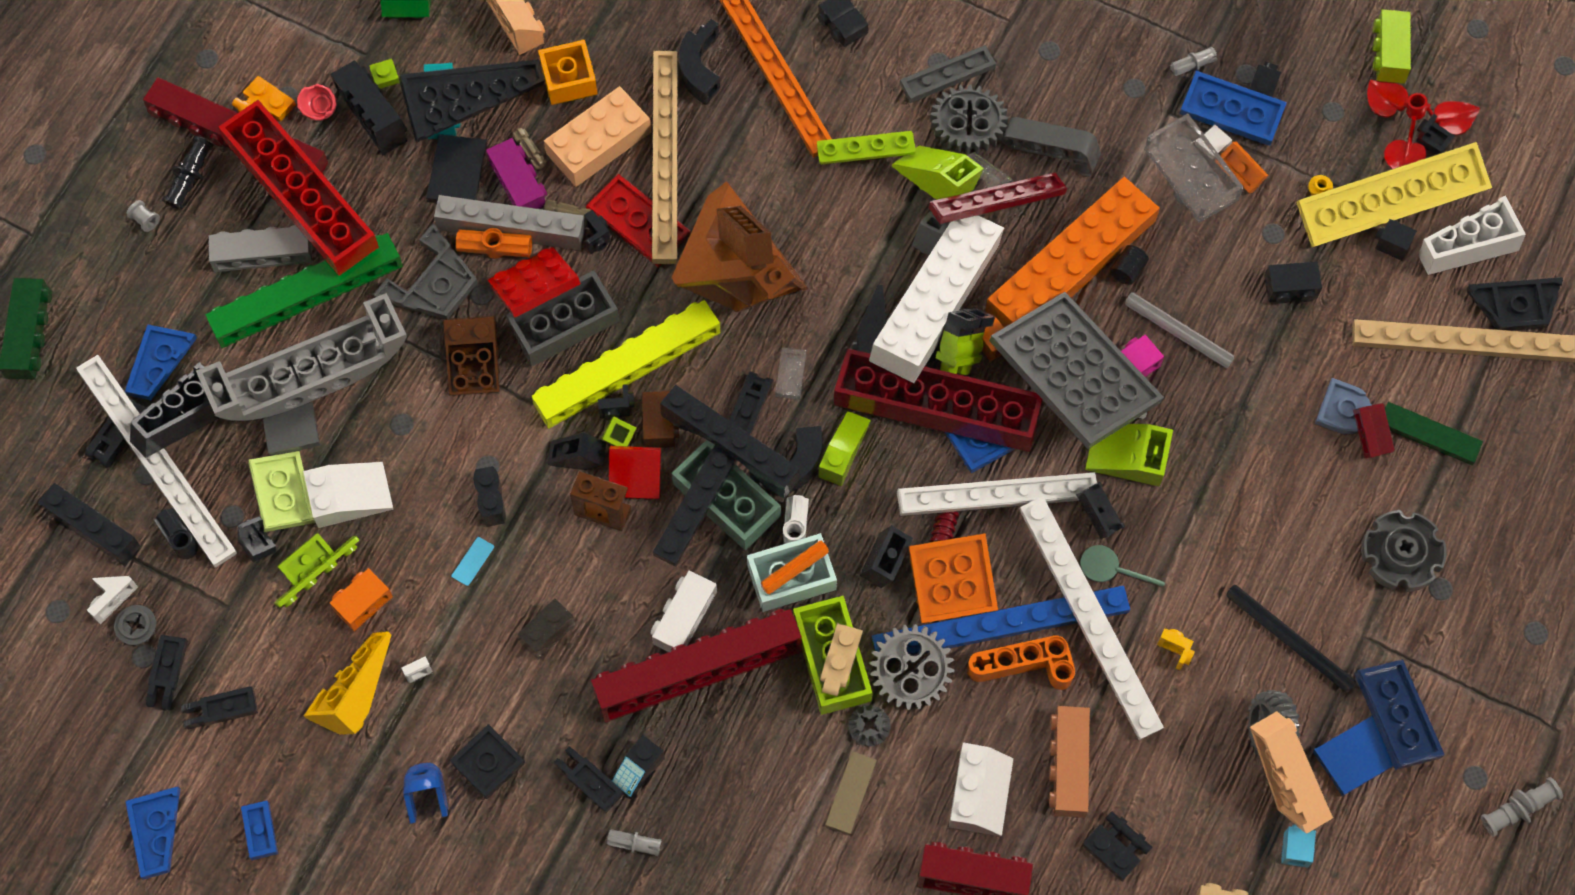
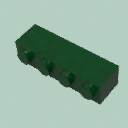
M13 279L0 356V372L6 379L35 380L36 373L41 368L39 354L40 348H43L45 344L43 330L44 325L48 324L47 305L52 300L51 288L47 286L44 279Z

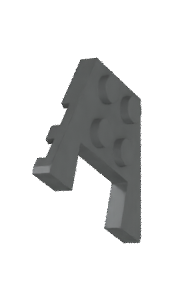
M432 224L419 239L422 246L437 255L408 291L387 278L373 295L375 298L387 293L392 305L449 319L478 282L462 259L451 248L448 241L440 234L438 228Z

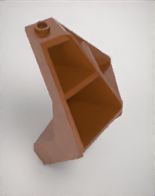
M727 181L707 196L672 275V279L677 287L692 291L733 309L735 312H742L771 299L808 289L773 241L774 263L766 264V268L751 269V266H747L719 238L717 208L742 206L754 217Z

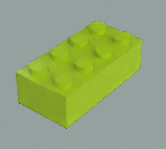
M844 596L794 608L793 615L802 636V651L820 714L823 715L871 702L872 689L859 646L846 688L840 687L837 697L822 692L824 682L820 681L837 623L853 628Z

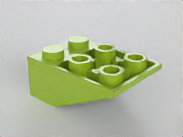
M924 146L916 147L915 154L904 155L892 164V167L900 172L901 175L911 180L921 190L927 192L936 200L973 191L984 169L965 154Z
M1127 424L1089 449L1085 470L1160 487L1165 474L1173 429L1150 424Z

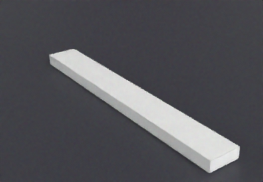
M1095 473L902 488L897 490L900 516L1023 506L1040 497H1044L1046 503L1079 501L1076 494L1094 485L1097 481Z

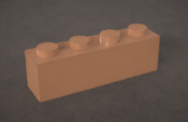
M1058 706L1055 714H1051L1050 730H1055V740L1050 741V756H1054V766L1050 765L1049 781L1054 782V792H1049V808H1053V816L1085 818L1088 813L1090 708Z

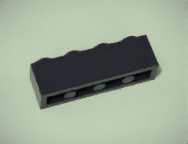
M53 483L38 501V504L48 515L123 566H126L141 548V545L133 535L56 483Z

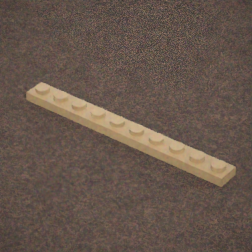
M654 51L652 264H677V51Z
M1354 319L1352 323L1353 346L1575 362L1574 335Z

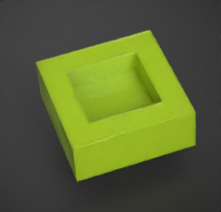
M392 59L369 65L374 82L380 89L400 83Z

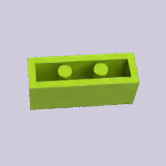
M1382 9L1379 19L1375 18L1373 24V33H1377V37H1375L1373 42V52H1376L1373 61L1376 81L1405 84L1411 70L1410 12Z

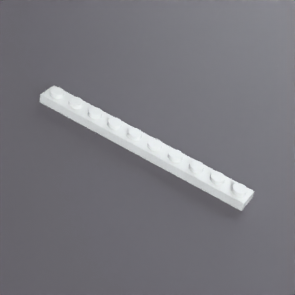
M99 355L78 366L76 369L213 566L216 568L237 554L236 550L163 448L145 458L130 443V422L140 414Z
M1044 497L1021 506L1019 510L1138 739L1141 740L1163 729L1164 727Z

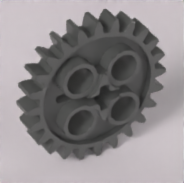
M969 84L968 90H964L963 86L959 85V91L951 87L949 94L942 92V98H936L935 105H932L930 122L931 130H935L934 137H940L941 144L948 142V149L956 146L957 153L962 148L966 150L967 154L970 153L971 149H974L979 154L981 147L988 151L989 144L995 147L997 140L1002 141L1003 133L1007 129L1008 117L1007 109L1003 108L1004 102H997L998 95L990 97L989 89L984 93L981 92V86L973 90L972 85ZM968 103L972 104L971 135L966 134Z

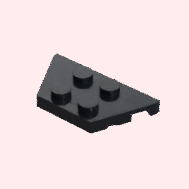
M1563 277L1469 284L1466 289L1497 330L1511 331L1547 328L1553 315V308L1558 299L1557 296L1563 283Z

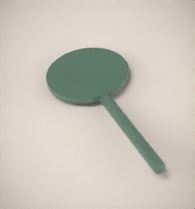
M1095 545L1088 548L1080 560L1082 572L1088 579L1094 582L1109 581L1117 572L1159 586H1165L1163 581L1119 567V560L1115 552L1103 545Z

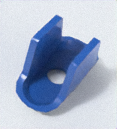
M427 762L414 765L405 774L403 796L410 824L416 823L417 812L413 792L435 788L442 817L448 816V802L442 772L434 763Z

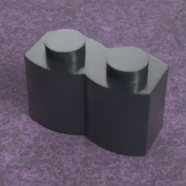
M826 0L818 5V20L823 26H827L831 30V36L836 43L840 42L846 47L868 34V23L850 0Z
M493 466L475 469L473 480L478 494L477 504L483 523L486 527L505 524L506 509L502 499V486L496 469Z

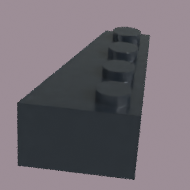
M354 60L330 74L334 87L382 156L407 142L405 132L408 130L404 122L395 112L390 102L384 98L376 83L373 84L370 80L371 77L364 66L360 67Z
M200 362L193 367V371L189 375L185 374L180 378L178 384L173 389H168L164 392L162 398L156 404L152 403L130 422V443L145 458L219 419V417L215 416L196 373L197 370L204 368Z

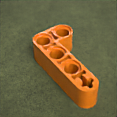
M1050 636L977 652L969 659L967 674L971 680L983 682L1046 668L1050 684L1055 689L1064 690L1073 681L1075 667L1067 641L1061 636ZM1056 646L1060 648L1062 653L1054 655L1049 651V647ZM1025 652H1032L1037 658L1035 660H1027L1023 654ZM1006 657L1011 661V665L1003 666L999 663L998 659ZM979 663L980 667H984L983 671H980L975 665ZM1065 671L1069 678L1065 680L1059 679L1056 676V672Z

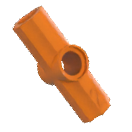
M489 228L486 231L459 229L456 235L457 252L487 254V256L493 259L500 258L503 255L530 257L532 253V236L502 233L496 228ZM492 242H498L496 245H490Z

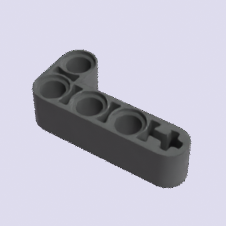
M1012 117L1002 137L1003 144L1009 148L1069 160L1072 169L1077 174L1086 177L1093 174L1101 156L1097 139L1090 132L1019 117Z

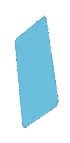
M477 537L452 574V578L469 586L494 549V545Z

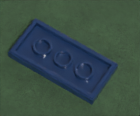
M1403 659L1361 669L1354 674L1395 770L1440 759L1445 755Z

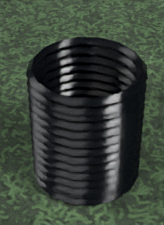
M1127 245L1110 270L1112 276L1123 284L1132 285L1149 260L1148 255L1138 246Z

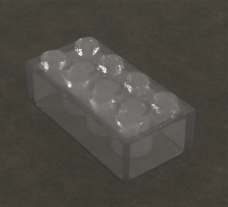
M1189 114L1148 135L1144 150L1199 223L1239 201L1244 188Z

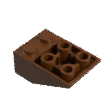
M496 315L443 320L449 395L500 392Z

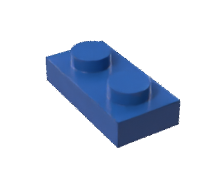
M262 801L241 806L250 859L256 860L278 854L269 802Z

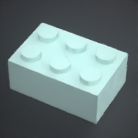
M821 533L747 555V567L762 612L836 590L837 579L828 554L771 594H767L761 587V582L818 541H823Z

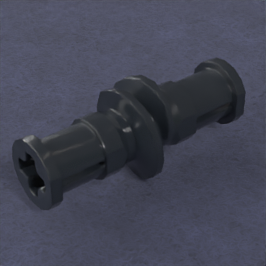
M198 136L193 137L192 141L194 143L186 154L184 162H179L178 166L172 168L171 171L176 177L171 183L172 186L167 196L162 198L165 204L178 210L183 209L182 203L187 193L190 192L194 179L203 180L204 177L198 171L202 168L209 150H212L214 147L211 142Z

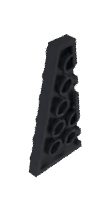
M539 59L400 74L399 77L416 143L542 86L545 81Z

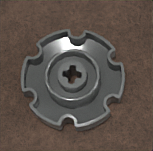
M1401 510L1385 513L1372 524L1374 530H1367L1363 537L1361 554L1363 562H1369L1372 565L1369 574L1378 583L1391 590H1394L1397 585H1402L1406 592L1423 589L1436 578L1433 571L1440 572L1445 565L1447 555L1445 541L1436 538L1437 526L1419 513L1413 512L1410 517L1404 516Z

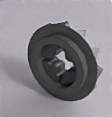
M132 605L123 609L116 617L114 623L115 634L126 645L139 646L143 642H148L149 638L155 634L157 621L149 608L142 605ZM140 620L139 623L144 629H136L132 633L133 629L128 623H137Z
M874 704L862 705L853 711L849 719V732L852 738L861 745H879L890 733V718L884 709H880ZM876 717L874 723L876 730L869 728L864 731L865 723L863 719L871 721Z

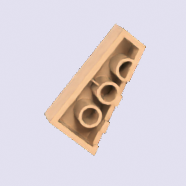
M1275 712L1250 726L1277 809L1306 834L1333 818L1297 737V729L1293 721Z

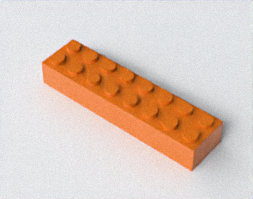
M1124 176L987 299L985 311L995 316L1005 328L1064 292L1070 297L1074 296L1116 258L1127 245H1130L1156 221L1160 207Z

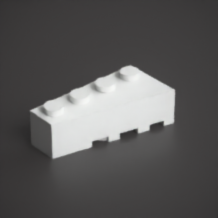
M1503 196L1491 206L1488 204L1481 208L1478 213L1472 216L1468 215L1462 218L1459 223L1453 226L1449 225L1425 238L1418 256L1427 274L1430 275L1519 251L1526 234L1506 196Z

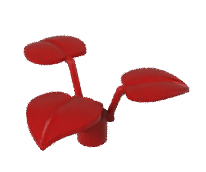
M1370 79L1368 84L1367 100L1375 114L1390 118L1396 114L1397 110L1403 112L1406 109L1407 116L1411 118L1408 141L1394 140L1385 148L1384 159L1391 169L1426 158L1425 147L1420 143H1412L1416 120L1423 118L1426 111L1430 117L1433 114L1438 116L1435 123L1439 122V126L1455 136L1467 132L1479 114V107L1458 101L1442 102L1435 107L1433 113L1430 108L1431 104L1427 103L1426 96L1421 93H1414L1408 98L1407 90L1400 84Z

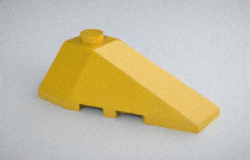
M389 632L372 633L351 658L353 663L343 671L339 670L334 676L337 681L328 691L324 688L321 690L304 717L339 735L356 734L363 727L364 720L370 711L391 634Z

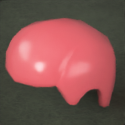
M320 84L304 87L297 97V107L302 115L310 120L322 121L332 116L337 107L336 96L331 89Z

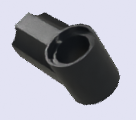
M173 508L164 509L158 513L154 522L174 552L182 559L194 557L198 551V544ZM188 541L185 546L179 547L182 542Z

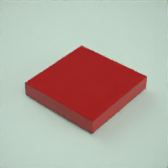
M610 446L609 481L628 487L625 498L660 499L661 448Z

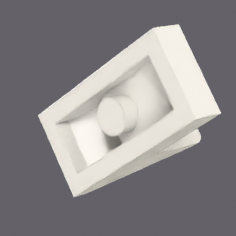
M129 576L93 578V581L105 593L93 599L87 611L101 624L138 586Z

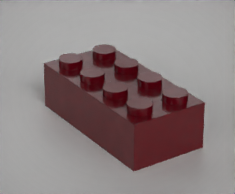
M931 842L930 845L925 844L917 887L958 895H1029L1033 863H1028L1026 858L1013 856L1011 859L1000 858L999 853L989 851L984 852V854L973 853L974 850L968 847H958L956 850L946 848L947 845L941 842Z

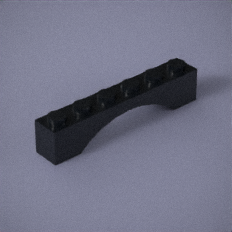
M676 384L661 401L662 417L681 430L694 433L723 449L745 466L764 486L783 499L786 498L799 481L800 468Z

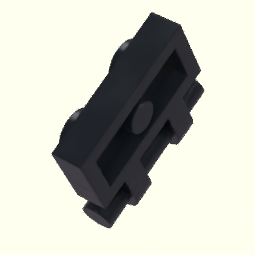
M1111 811L1105 819L1113 827L1108 831L1100 824L1083 842L1082 846L1123 882L1141 861L1134 852L1140 849L1147 855L1153 847L1145 841L1146 837L1142 833H1136L1127 825L1128 821L1122 816L1118 817ZM1119 832L1131 841L1128 847L1115 837Z

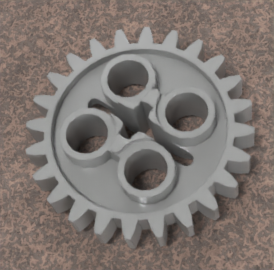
M905 624L902 625L901 633L896 628H892L893 636L890 637L884 633L883 636L886 642L881 643L877 641L876 644L880 650L871 651L877 659L869 662L870 665L876 666V670L871 671L869 675L877 676L878 678L872 684L873 686H882L878 692L879 695L888 693L886 698L888 703L896 698V707L905 702L906 709L910 710L912 703H915L917 709H921V701L931 706L930 697L933 696L935 699L940 700L937 692L939 690L947 692V689L943 686L944 682L952 683V680L947 677V673L954 672V669L948 667L947 664L953 662L954 658L946 657V654L951 649H942L941 646L944 644L945 639L942 638L936 641V631L927 635L928 627L926 626L922 628L921 632H918L917 624H913L911 631L908 630ZM911 641H917L920 645V650L916 655L911 656L907 652V644ZM926 651L930 652L929 656L916 664L915 668L917 671L915 673L908 671L898 682H893L897 675L908 668L907 661L915 662ZM891 658H897L900 662V667L896 672H889L886 668L887 661ZM933 661L937 667L936 672L933 675L927 676L923 671V667L926 662ZM913 678L917 686L913 692L908 693L904 690L903 684L906 679Z

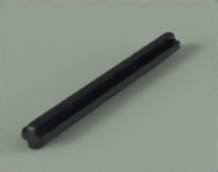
M1234 584L1227 591L1226 596L1343 691L1348 693L1355 686V679L1239 586Z

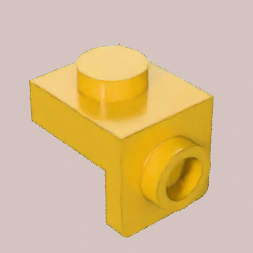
M1164 628L1157 645L1181 655L1175 669L1181 670L1183 664L1189 666L1195 652L1190 649L1194 641L1184 637V634L1178 630Z

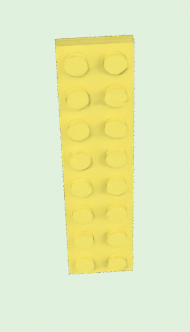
M1477 142L1298 200L1296 203L1311 247H1315L1388 223L1389 219L1397 220L1488 190L1492 186Z

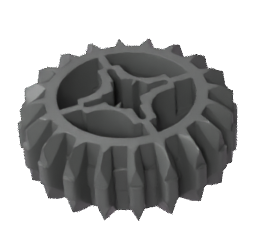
M1267 690V692L1256 694V697L1251 701L1252 706L1248 708L1249 716H1247L1248 738H1251V747L1254 748L1255 755H1259L1250 726L1275 712L1280 713L1286 719L1290 718L1296 726L1297 737L1301 736L1299 733L1301 725L1298 723L1299 714H1296L1297 707L1293 704L1292 698L1288 697L1287 693Z

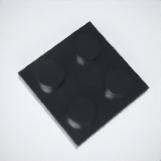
M489 724L450 759L451 764L486 800L525 764V760Z

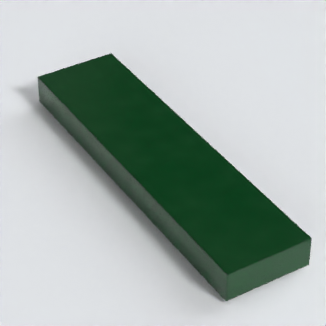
M1388 401L1385 412L1391 432L1473 466L1483 441Z

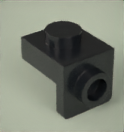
M1266 61L1264 66L1259 64L1250 90L1272 97L1281 72L1277 71L1279 66Z
M1433 114L1429 120L1424 119L1416 131L1419 132L1416 142L1438 155L1446 150L1455 135L1436 124L1435 121L1438 116Z
M591 210L584 214L586 227L593 234L592 237L586 240L587 250L590 254L603 250L610 242L608 225L601 215L597 216Z
M628 384L623 385V398L598 399L600 418L611 420L612 417L619 419L620 417L630 416V407H634V393L629 392Z
M260 516L246 520L238 525V543L252 562L276 553V546L267 533L264 532L263 519Z

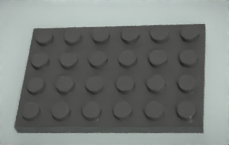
M1066 292L994 333L989 340L1087 449L1156 407L1164 399L1159 391Z

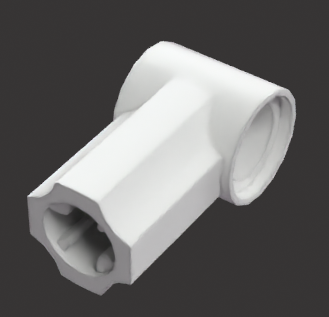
M793 495L787 497L783 527L784 544L806 538L809 499L803 496ZM792 532H798L799 534H801L797 538L789 536V534Z

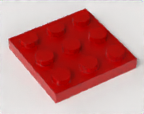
M553 247L543 249L537 255L527 260H521L510 269L500 271L494 277L488 279L490 287L514 318L581 284L577 274Z

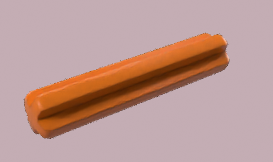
M823 541L815 543L761 582L762 589L767 594L777 590L828 554L829 549Z

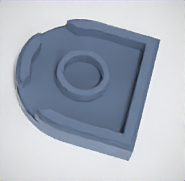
M1331 378L1315 424L1342 434L1358 433L1353 409L1371 406L1370 400L1362 389Z

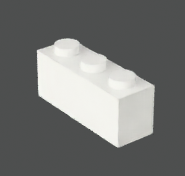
M688 571L685 577H680L675 587L677 593L673 599L669 598L663 608L665 614L662 620L655 622L650 633L653 635V644L668 652H671L670 650L677 645L685 644V646H688L717 593L716 583L691 571Z

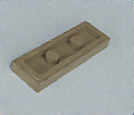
M853 751L851 752L825 827L849 836L851 835L877 762L876 759Z

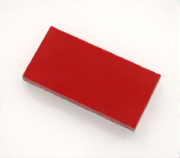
M617 174L586 205V209L593 210L597 216L601 215L610 230L652 262L653 201L625 178ZM677 220L678 248L690 236L691 231Z

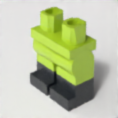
M977 308L948 312L940 351H937L935 357L942 361L940 370L955 374H970L972 364L981 362L982 355H979V353L983 349V335L986 327L993 326L995 316Z

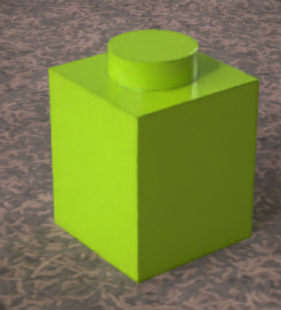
M612 417L601 440L612 446H628L636 427L616 417Z

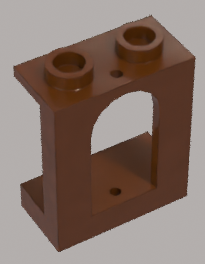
M579 471L570 493L574 515L623 531L631 511V505L623 503L628 487Z

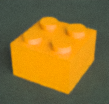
M585 40L538 50L551 105L598 95L596 79Z

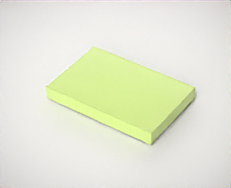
M299 451L249 460L248 464L260 516L263 519L264 532L315 523Z

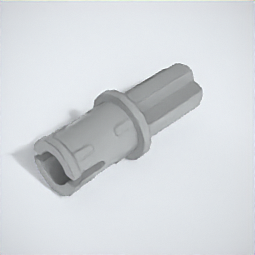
M1209 47L1198 53L1191 52L1188 54V57L1173 62L1170 65V69L1175 76L1190 70L1197 71L1201 66L1217 61V57H1214L1217 56L1216 51L1213 47Z
M610 830L607 844L629 849L631 853L638 851L658 856L662 839L658 840L638 835L639 832L631 834Z

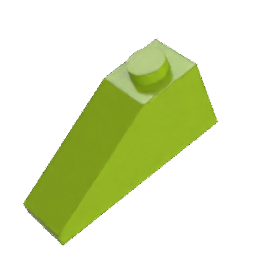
M847 411L819 465V478L839 486L843 485L869 427L870 419Z

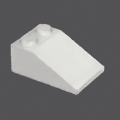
M383 462L327 465L303 471L313 518L318 528L393 510Z

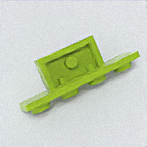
M912 131L817 141L820 164L913 155L916 151Z
M318 533L313 535L277 566L293 587L278 598L274 604L279 608L283 605L285 607L290 606L298 598L296 594L304 588L306 591L317 583L316 577L324 571L327 574L337 566L336 560L342 555L347 557L357 549L355 544L359 541L358 537L352 536L337 550L333 551Z

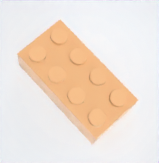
M619 86L545 139L546 154L574 186L577 187L651 133L650 118Z

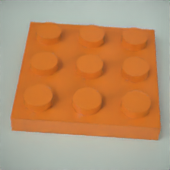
M985 533L908 546L921 623L998 610Z

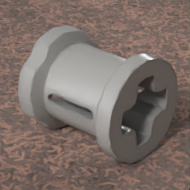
M142 200L135 201L127 210V217L138 222L144 232L153 230L160 220V216L147 209Z

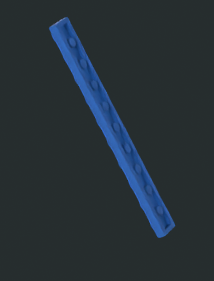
M1124 586L1093 592L1106 617L1130 612ZM1065 597L917 627L918 632H921L924 626L928 627L927 635L936 631V641L942 638L945 639L944 644L941 646L943 649L1078 622ZM891 631V632H886V634L889 635L890 637L893 636V632H892V631ZM884 633L872 635L874 651L880 650L876 644L877 641L881 643L886 642L883 636ZM911 641L907 644L908 654L913 656L919 652L920 645L917 641Z

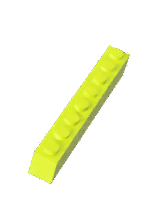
M705 300L699 303H692L680 314L670 315L662 324L647 328L642 335L635 339H627L617 349L608 350L599 359L582 364L577 371L570 375H562L552 385L539 388L532 395L533 404L548 429L598 402V399H603L623 388L624 384L636 381L720 334V322Z

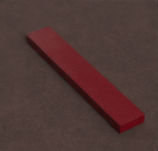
M1056 172L930 201L928 208L939 224L1065 195L1067 187Z

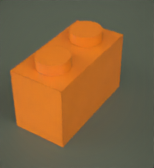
M369 568L365 572H359L351 581L352 583L347 588L337 591L330 602L334 612L354 632L393 597L390 589Z

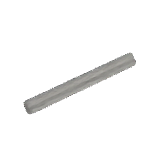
M1131 293L1125 301L1126 306L1223 367L1228 368L1233 362L1234 355L1137 294Z

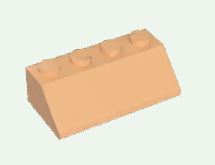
M486 0L519 55L544 44L543 33H545V29L541 21H536L533 17L534 11L529 2L525 3L524 0Z

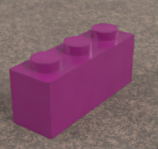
M513 138L487 149L488 161L512 205L534 209L543 208L547 192L543 184H538L535 180L537 175L532 164H526L524 160L526 155L522 146H516Z

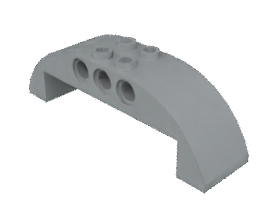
M387 293L363 302L366 316L228 373H225L220 361L197 370L196 373L215 416L227 420L245 421L277 415L343 389L379 369L398 352L407 338Z

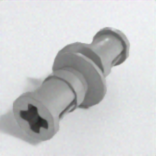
M1551 777L1546 779V783L1535 789H1530L1526 793L1517 789L1513 791V797L1509 798L1510 803L1503 804L1499 809L1488 815H1481L1482 824L1492 837L1496 836L1499 830L1517 823L1521 818L1529 824L1531 822L1530 813L1542 809L1544 805L1555 799L1561 800L1563 793L1559 785Z

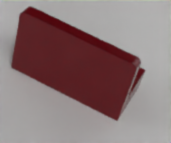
M1379 403L1353 409L1364 458L1394 452L1395 449L1384 404Z

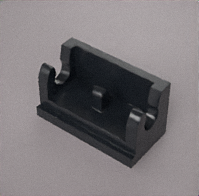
M1097 482L1076 494L1099 537L1103 539L1126 526L1120 521L1103 491V485L1101 482Z

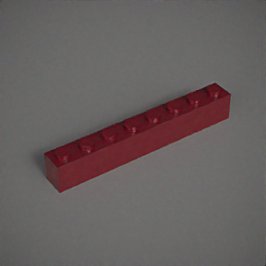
M157 77L143 98L147 112L155 118L162 117L177 128L182 126L195 136H204L217 146L221 147L224 145L230 148L223 140L218 127L235 116L237 112ZM291 137L323 173L328 165L325 152Z

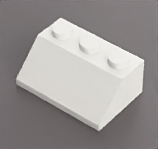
M968 743L962 744L949 828L1002 836L1013 758L990 747Z

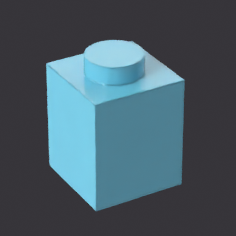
M1295 824L1292 827L1289 826L1284 832L1281 864L1308 868L1314 859L1316 831L1312 830L1306 834Z

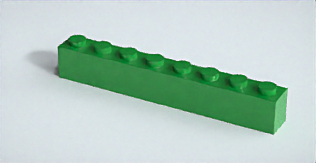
M389 234L376 235L379 248L340 276L325 260L316 265H309L294 275L284 276L272 285L262 286L252 294L240 296L225 306L213 308L211 312L205 315L221 348L227 347L402 268L400 256Z

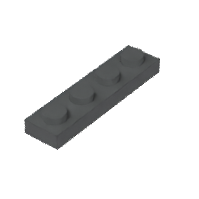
M984 45L900 79V86L909 102L912 103L996 68V63L988 48Z

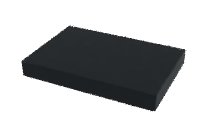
M439 134L426 196L427 202L437 203L439 195L477 200L487 149L486 139Z

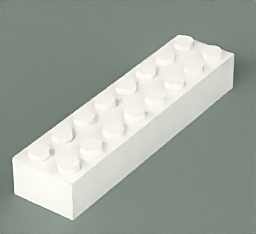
M978 215L950 222L873 343L869 361L915 383L942 339L948 312L958 311L998 248L1004 228Z

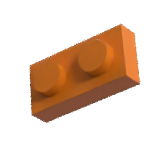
M1232 142L1217 159L1248 193H1253L1269 176L1237 142Z

